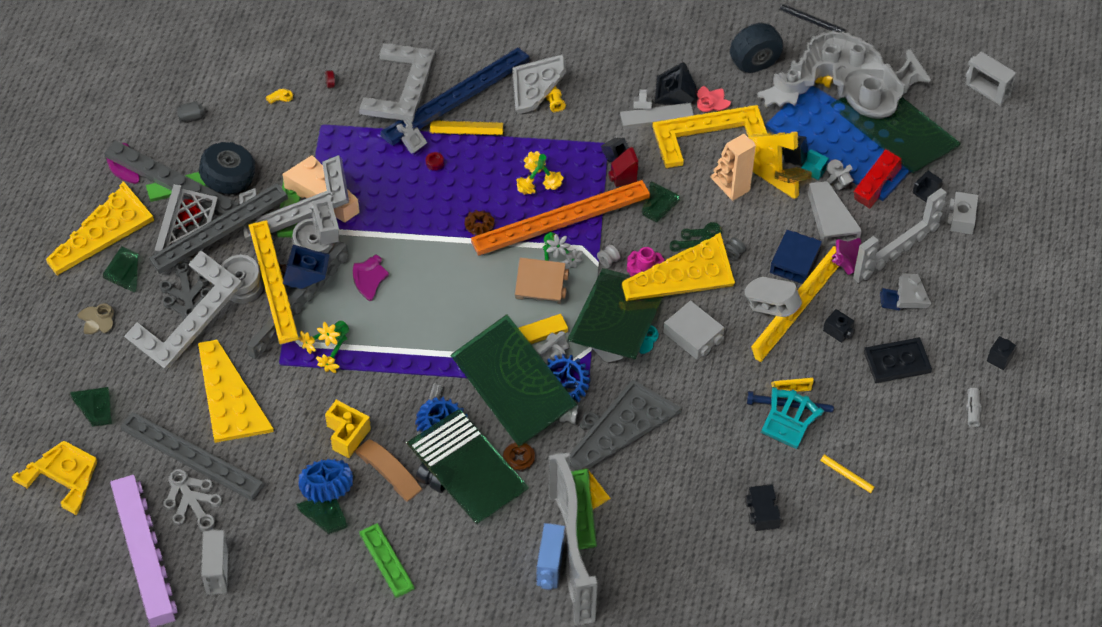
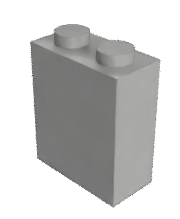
M691 300L664 322L663 333L695 359H699L701 356L705 357L710 352L711 347L719 345L724 339V327Z

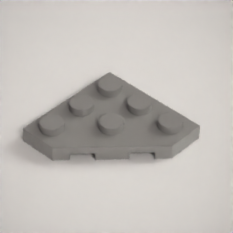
M563 54L513 67L515 111L517 114L535 110L566 74V60Z

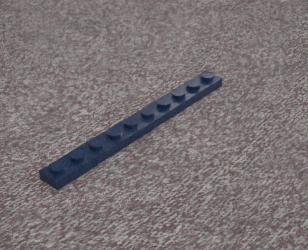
M516 48L419 107L412 122V129L423 128L512 73L513 67L527 64L530 62V56L520 48ZM398 120L380 131L381 137L391 146L400 142L401 138L405 136L404 133L399 132L397 129L398 124H402L406 128L404 120Z

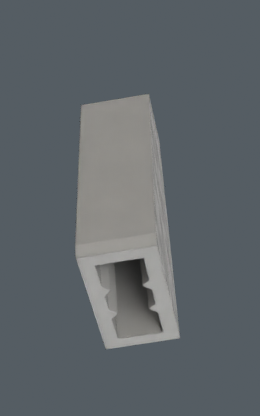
M828 181L809 183L808 197L822 245H836V240L838 239L851 241L860 238L861 228Z

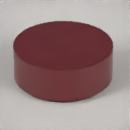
M327 70L325 72L327 88H334V71Z
M438 152L429 153L426 156L427 168L430 170L441 169L444 166L443 155Z

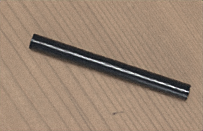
M782 4L780 10L830 31L835 30L836 32L843 33L846 31L844 28Z

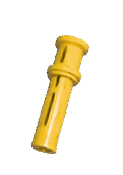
M556 85L546 96V99L550 102V110L552 112L563 111L566 107L565 102L561 98L562 93L557 89Z

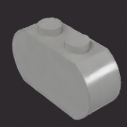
M760 277L751 281L745 288V296L752 311L786 317L795 313L802 304L799 292L793 282Z

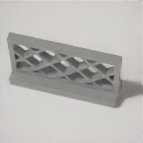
M174 184L154 250L155 254L211 222L218 197L181 189L180 185ZM183 196L192 197L194 202L185 205L182 201ZM205 200L211 201V207L204 210L200 203ZM197 205L201 212L192 216L188 209ZM186 211L190 218L181 222L178 214ZM204 215L207 223L199 226L195 219ZM192 221L196 229L187 232L183 225ZM181 227L185 234L176 239L173 231ZM188 257L182 262L190 263L194 258Z

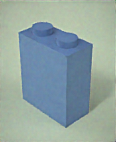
M544 523L537 563V586L546 590L558 587L564 551L565 526Z

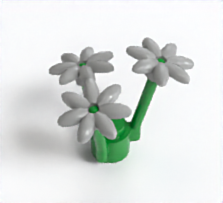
M549 232L544 237L545 245L543 246L545 261H549V252H554V258L558 256L559 252L565 255L567 259L561 263H565L566 269H569L571 266L576 268V262L583 261L581 258L583 251L577 253V250L574 249L570 253L566 249L571 246L569 243H564L567 236L559 239L556 233Z

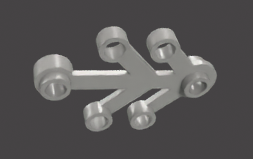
M181 469L174 470L169 476V484L172 487L168 498L164 500V508L172 511L176 508L175 499L179 490L183 494L177 513L173 516L174 524L181 526L185 523V514L188 505H190L198 518L199 529L202 532L213 530L215 527L214 518L209 514H205L197 501L210 503L212 507H219L222 503L221 496L191 491L188 487H199L203 492H209L213 488L212 482L208 479L190 478ZM204 484H209V485H210V486L207 487V488H204V487H203ZM213 499H219L216 503L212 502ZM169 502L174 503L172 506H167ZM178 517L183 518L181 521H176ZM205 523H210L209 526H203Z

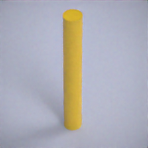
M827 455L821 458V462L867 492L871 493L875 489V486Z

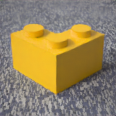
M335 400L325 413L327 427L335 431L331 436L332 450L350 458L371 430L370 417Z

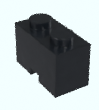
M773 484L749 487L748 495H745L746 507L751 509L749 522L750 525H754L755 531L779 529L781 518L778 505H774L773 501L776 500Z

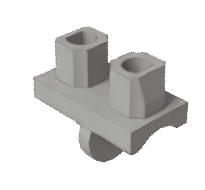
M834 159L828 163L827 170L831 176L826 181L829 184L833 183L838 191L853 182L849 174L852 170L851 165L843 169V164L839 160Z
M560 331L558 334H549L544 345L537 344L533 347L534 354L539 358L541 365L543 363L548 365L547 359L550 358L553 361L555 355L562 359V354H565L564 351L569 348V344L565 339L566 334L563 331Z

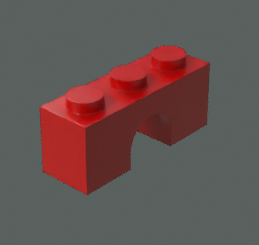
M885 149L853 191L854 199L870 209L880 197L884 183L887 180L892 181L902 168L901 158Z

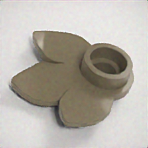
M105 303L97 307H87L77 315L78 318L86 321L83 330L84 334H94L99 330L102 333H107L113 326V308Z

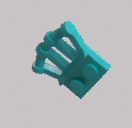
M772 387L771 411L761 433L797 449L807 427L824 413V410L821 407L818 408L809 399V396H802L796 390H778L777 387ZM777 397L788 398L782 412L777 411ZM793 400L800 403L794 418L786 415ZM806 406L813 414L804 422H801L799 419Z

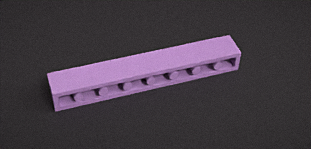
M134 475L110 481L150 627L175 621L173 614L177 613L175 602H170L168 597L172 595L169 583H164V578H167L165 567H160L158 562L162 561L160 550L154 547V544L157 543L155 532H150L149 527L153 526L150 514L145 516L144 510H148L145 498H140V494L143 493L140 481L136 482Z

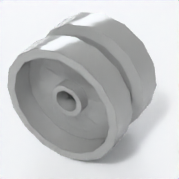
M313 218L299 222L293 229L292 242L294 245L325 254H330L334 249V243L319 244Z
M235 255L226 259L221 264L222 267L243 283L241 288L230 299L231 301L245 304L254 301L261 295L264 289V282L260 268L253 258L248 255Z

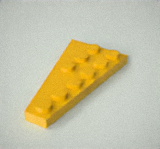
M218 340L198 343L215 443L274 432L273 427Z

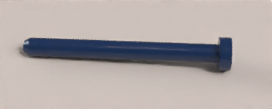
M748 391L747 405H752V402L771 405V397L754 395L753 391ZM777 398V406H785L787 399ZM793 400L790 407L799 408L800 403ZM814 403L818 408L821 407L824 412L831 413L834 411L833 405Z

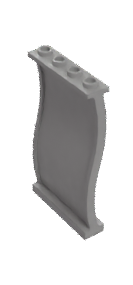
M556 453L549 456V500H556L566 526L568 540L566 574L568 589L573 603L574 625L595 622L597 581L596 576L590 577L587 574L577 546V496L570 470V453Z

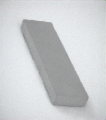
M691 103L620 112L623 129L652 126L653 122L694 116Z

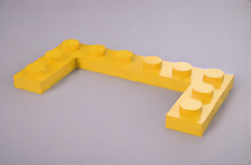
M758 105L653 122L652 126L665 168L683 166L684 160L676 137L741 126L745 127L748 137L752 134L767 133Z

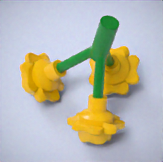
M538 151L534 153L529 152L528 156L524 158L526 163L524 167L529 169L532 174L526 179L523 177L516 179L518 191L524 195L535 193L533 181L535 175L541 172V169L546 173L543 185L547 190H556L560 187L564 177L561 176V172L548 171L545 166L546 155L540 154Z

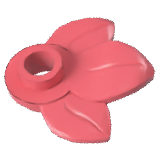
M702 86L697 92L699 99L697 107L703 112H711L712 110L722 111L731 104L730 101L724 99L723 89L709 91L705 86Z

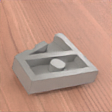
M903 273L899 277L897 294L899 295V301L897 302V308H928L931 302L919 275Z

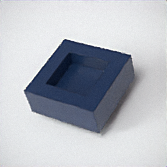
M882 288L880 292L881 307L900 310L901 308H897V302L899 301L898 291Z

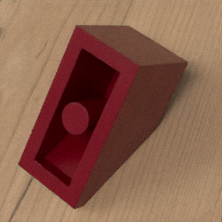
M633 147L628 148L611 163V171L608 172L610 181H614L616 187L637 182L638 159Z

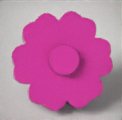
M643 247L638 252L633 251L628 256L627 272L632 277L665 260L660 253H655L652 248Z

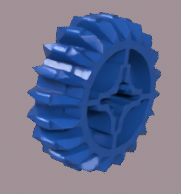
M562 354V359L555 355V361L548 358L547 362L549 365L542 364L544 369L563 393L567 388L574 389L576 387L572 392L564 394L572 405L573 399L579 402V395L585 397L586 392L584 390H589V385L586 384L590 382V378L586 377L589 375V370H584L586 368L585 363L580 364L579 358L573 361V355H570L569 359H566L565 354ZM564 367L561 372L551 373L556 368ZM570 369H573L577 372V374L580 377V381L575 380V378L570 375ZM566 375L567 382L565 381L561 387V379Z
M444 396L440 400L435 397L432 401H426L416 415L415 424L418 425L417 431L422 432L420 438L428 436L462 414L464 408H458V402L453 404L451 399L445 401ZM438 412V415L429 416L431 413ZM464 414V417L460 418L450 426L446 427L436 435L426 440V443H428L435 437L439 436L449 428L453 427L463 419L468 418V414ZM467 421V422H465L464 424L460 425V426L457 427L455 430L457 431V430H459L460 428H462L463 426L467 425V424L469 423V421ZM468 428L440 445V448L467 432ZM453 433L446 434L445 436L434 442L433 446ZM464 438L454 443L453 445L456 446L457 444H459V442L463 441Z
M330 458L327 460L321 459L319 462L314 461L312 465H307V469L302 470V473L299 475L298 485L301 493L308 501L313 500L314 503L318 501L324 503L329 500L331 502L332 499L338 500L339 496H345V492L350 491V487L353 486V474L348 463H344L343 460L338 461L337 458L333 460Z

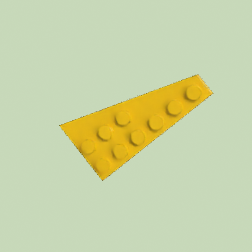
M124 181L119 185L120 188L115 193L112 192L108 196L109 199L103 205H99L81 223V227L76 232L73 231L70 238L46 259L47 264L56 275L63 273L154 221L152 214Z
M718 233L714 237L706 239L700 244L690 247L668 258L666 261L624 280L622 287L626 301L733 287L735 281L721 233Z

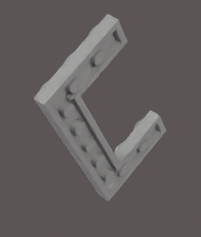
M383 43L379 54L380 59L412 64L399 102L363 97L359 114L397 120L409 119L413 122L435 57V50Z
M338 155L322 162L327 191L251 220L243 225L245 239L248 242L252 241L249 224L267 220L270 233L311 218L312 201L331 198L333 209L349 203L342 158ZM254 188L239 194L240 204L259 194L258 190Z
M940 188L930 195L927 199L923 220L877 252L879 240L874 236L859 246L853 279L858 283L863 279L868 280L874 271H880L888 261L896 260L899 254L904 250L908 251L913 246V243L916 241L921 242L930 231L935 232L940 226L939 221L942 216L947 192Z
M202 251L188 265L213 284L214 287L163 343L138 322L124 336L165 370L172 366L243 285L241 280Z

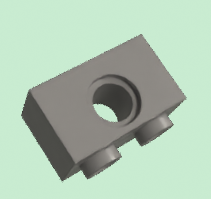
M956 192L954 199H950L949 209L952 210V213H949L947 224H951L950 231L973 234L978 195Z

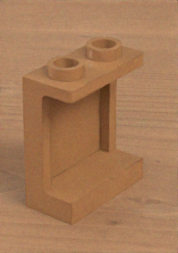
M520 258L515 298L522 300L523 297L550 300L561 304V300L566 297V288L563 285L564 280H568L569 269H566L565 263Z

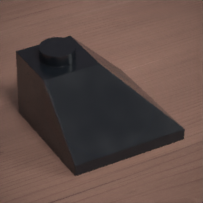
M682 62L657 76L655 104L678 105L692 103L695 100L696 85L686 63Z

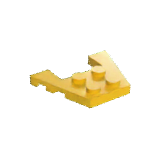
M798 132L750 135L748 138L752 139L756 145L752 172L790 197L797 198L799 196V181L783 177L782 147L795 150L798 147Z
M62 441L44 453L41 459L35 463L31 462L28 464L25 470L13 474L12 479L28 489L41 473L71 489V491L60 503L61 507L77 515L96 467L97 459L70 443Z

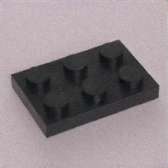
M920 337L864 348V354L875 383L928 374L932 371Z

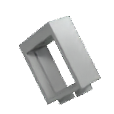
M983 52L970 59L968 63L969 70L965 75L967 77L965 84L1001 105L1011 95L1016 72ZM980 70L998 81L999 86L978 75V71Z
M213 529L203 531L202 580L206 595L227 594L228 546L224 530Z

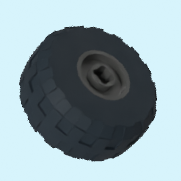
M766 23L752 24L742 29L732 40L730 55L739 70L755 73L767 69L780 58L784 42L772 25Z
M220 142L204 150L200 159L199 174L201 180L210 189L218 193L236 194L247 189L253 181L255 160L252 154L243 146L233 142Z

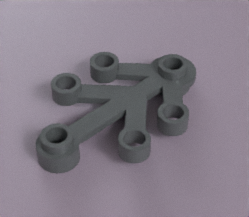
M180 262L175 266V274L180 278L182 291L172 287L171 282L168 280L160 283L161 292L170 294L163 298L164 307L171 308L180 313L184 321L188 313L192 312L205 297L204 295L208 294L211 289H203L210 282L207 280L202 281L204 278L199 274L198 282L190 290L188 282L190 267L187 263ZM201 291V298L193 305L192 300ZM172 296L185 302V307L175 303Z

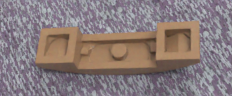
M369 439L354 451L365 463H370L390 482L394 490L406 502L422 491L420 485L406 468L378 443Z

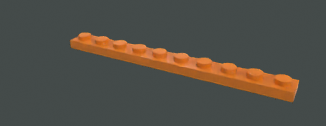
M643 180L471 237V243L477 255L480 256L650 198V193Z

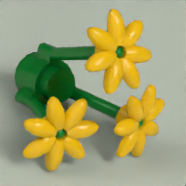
M338 321L329 327L326 322H323V328H317L319 333L313 337H309L308 332L304 334L303 331H300L299 341L303 343L302 348H306L309 354L312 351H316L312 344L317 339H325L326 346H329L331 342L337 344L330 357H327L325 354H323L322 358L316 357L319 361L317 365L324 367L325 372L330 370L336 373V369L340 366L334 363V357L342 343L347 339L345 335L349 332L348 325L344 321Z

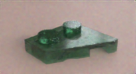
M651 181L649 184L650 198L645 199L646 202L642 208V215L657 223L680 201V196Z
M121 246L104 271L103 278L127 290L136 292L138 253Z
M109 387L70 392L72 400L92 427L112 424Z
M332 499L331 502L328 500L324 503L321 501L314 503L313 500H307L297 504L298 511L327 534L348 528L337 499Z

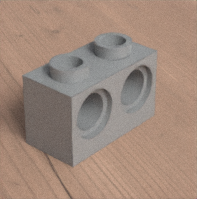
M331 198L312 201V218L319 244L339 242V227Z

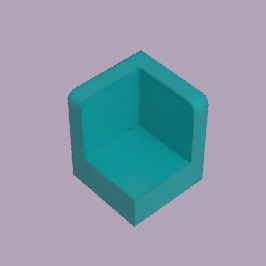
M810 149L807 154V160L801 167L800 172L820 180L827 170L829 158Z

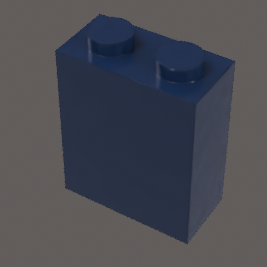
M786 230L771 262L770 273L803 284L809 277L819 256L822 241L795 231Z

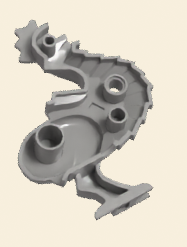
M834 30L822 33L816 37L813 36L811 42H807L804 58H801L799 63L792 61L791 69L788 73L774 74V86L759 92L758 98L765 99V107L773 103H777L781 107L788 102L796 105L798 95L804 94L811 86H814L817 78L831 76L833 84L837 85L840 98L846 97L848 103L858 113L880 119L889 117L896 111L898 100L904 93H907L909 86L915 82H930L931 79L910 49L906 51L904 66L899 71L894 72L889 64H884L881 54L874 49L873 45L862 41L861 38L850 35V33L836 32Z

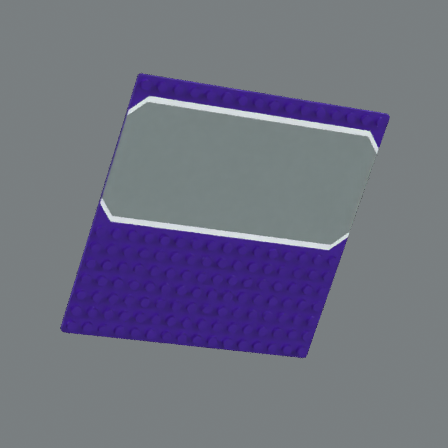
M339 125L320 126L315 158L321 164L323 161L338 155L342 158L346 186L358 199L359 214L346 222L336 218L339 227V242H334V248L340 242L347 245L348 258L339 265L334 275L325 281L324 286L314 293L312 299L303 305L301 311L294 315L293 319L298 338L300 337V331H303L304 334L308 332L309 337L317 335L319 333L317 328H323V322H326L330 327L338 321H344L349 327V332L345 335L347 339L342 343L334 357V363L340 366L338 368L340 370L471 378L456 356L507 320L513 329L561 314L568 326V332L565 333V339L569 344V348L564 351L566 359H569L570 355H573V361L579 358L580 364L585 363L586 365L584 370H589V375L586 377L590 376L592 348L589 345L572 341L597 290L599 266L597 253L600 251L603 214L550 231L556 233L559 239L567 236L564 243L571 245L569 248H566L570 253L574 249L577 250V253L583 251L581 256L583 261L576 262V268L571 266L569 268L568 280H564L563 287L566 288V297L561 300V304L550 300L525 297L522 300L515 298L520 258L545 260L543 250L545 245L544 237L549 232L478 256L471 243V237L477 235L470 233L465 228V217L468 216L469 212L473 213L476 209L477 211L484 209L485 212H490L491 216L494 217V227L492 230L604 193L607 159L600 146L605 143L420 131L427 143L414 153H410L402 140L393 146L381 137L380 131L385 128ZM538 151L540 154L546 155L545 166L548 171L561 172V176L564 179L561 181V186L556 190H547L543 185L546 173L541 169V172L535 175L533 181L536 192L524 195L518 191L516 179L520 177L526 179L528 176H531L530 170L524 167L526 164L524 158L528 156L529 152L534 153ZM438 152L443 155L444 166L441 169L430 170L427 168L426 156L429 153ZM477 219V220H476V223H478V222L483 223V220H480V221H479V220ZM554 252L548 253L549 261L562 262L567 259L560 252L556 258L553 256ZM376 254L381 257L382 262L380 265L389 273V276L378 286L374 299L368 301L355 286L353 265L354 263H363ZM292 287L291 296L298 288ZM317 339L312 344L316 351H312L309 354L306 348H302L303 343L299 340L284 343L281 347L279 364L283 366L324 368L317 365L319 361L316 357L322 358L323 354L330 357L337 344L331 342L329 346H326L325 339ZM545 339L527 347L534 354L533 347L537 344L544 345L547 341ZM564 367L556 368L551 373L561 372ZM570 369V375L574 377L575 380L580 381V377L577 374V372L573 369ZM566 375L565 377H562L561 385L565 383V381L567 382Z

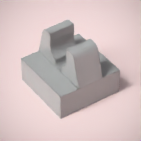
M639 89V97H634V109L652 108V97H647V89Z

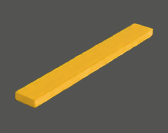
M266 220L249 224L279 343L284 344L299 340L268 222Z
M835 246L832 247L798 289L802 300L800 308L789 316H776L751 346L756 360L763 361L839 266L833 263L832 260L834 258H831L836 253Z

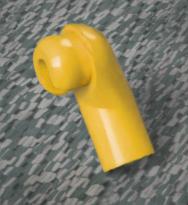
M279 89L266 96V100L270 104L277 100L289 102L293 99V93L285 89Z

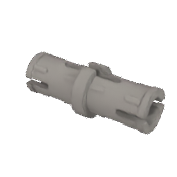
M970 388L967 391L968 404H966L968 425L979 427L981 425L980 412L982 411L980 390L978 388Z

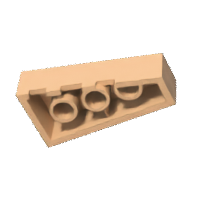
M745 134L726 143L721 154L722 158L717 162L719 165L715 167L714 174L711 175V179L732 201L749 192L751 187L756 145Z
M313 155L283 173L284 188L289 191H295L301 198H309L327 191L323 165ZM348 189L349 203L334 209L336 218L343 222L359 214L358 199Z

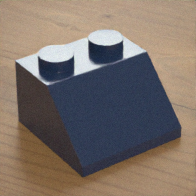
M293 244L287 261L283 284L302 289L324 280L330 255Z

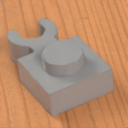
M405 119L406 128L402 124H398L397 129L399 132L404 133L405 136L401 139L409 152L414 153L427 142L419 129H412V122L409 119Z

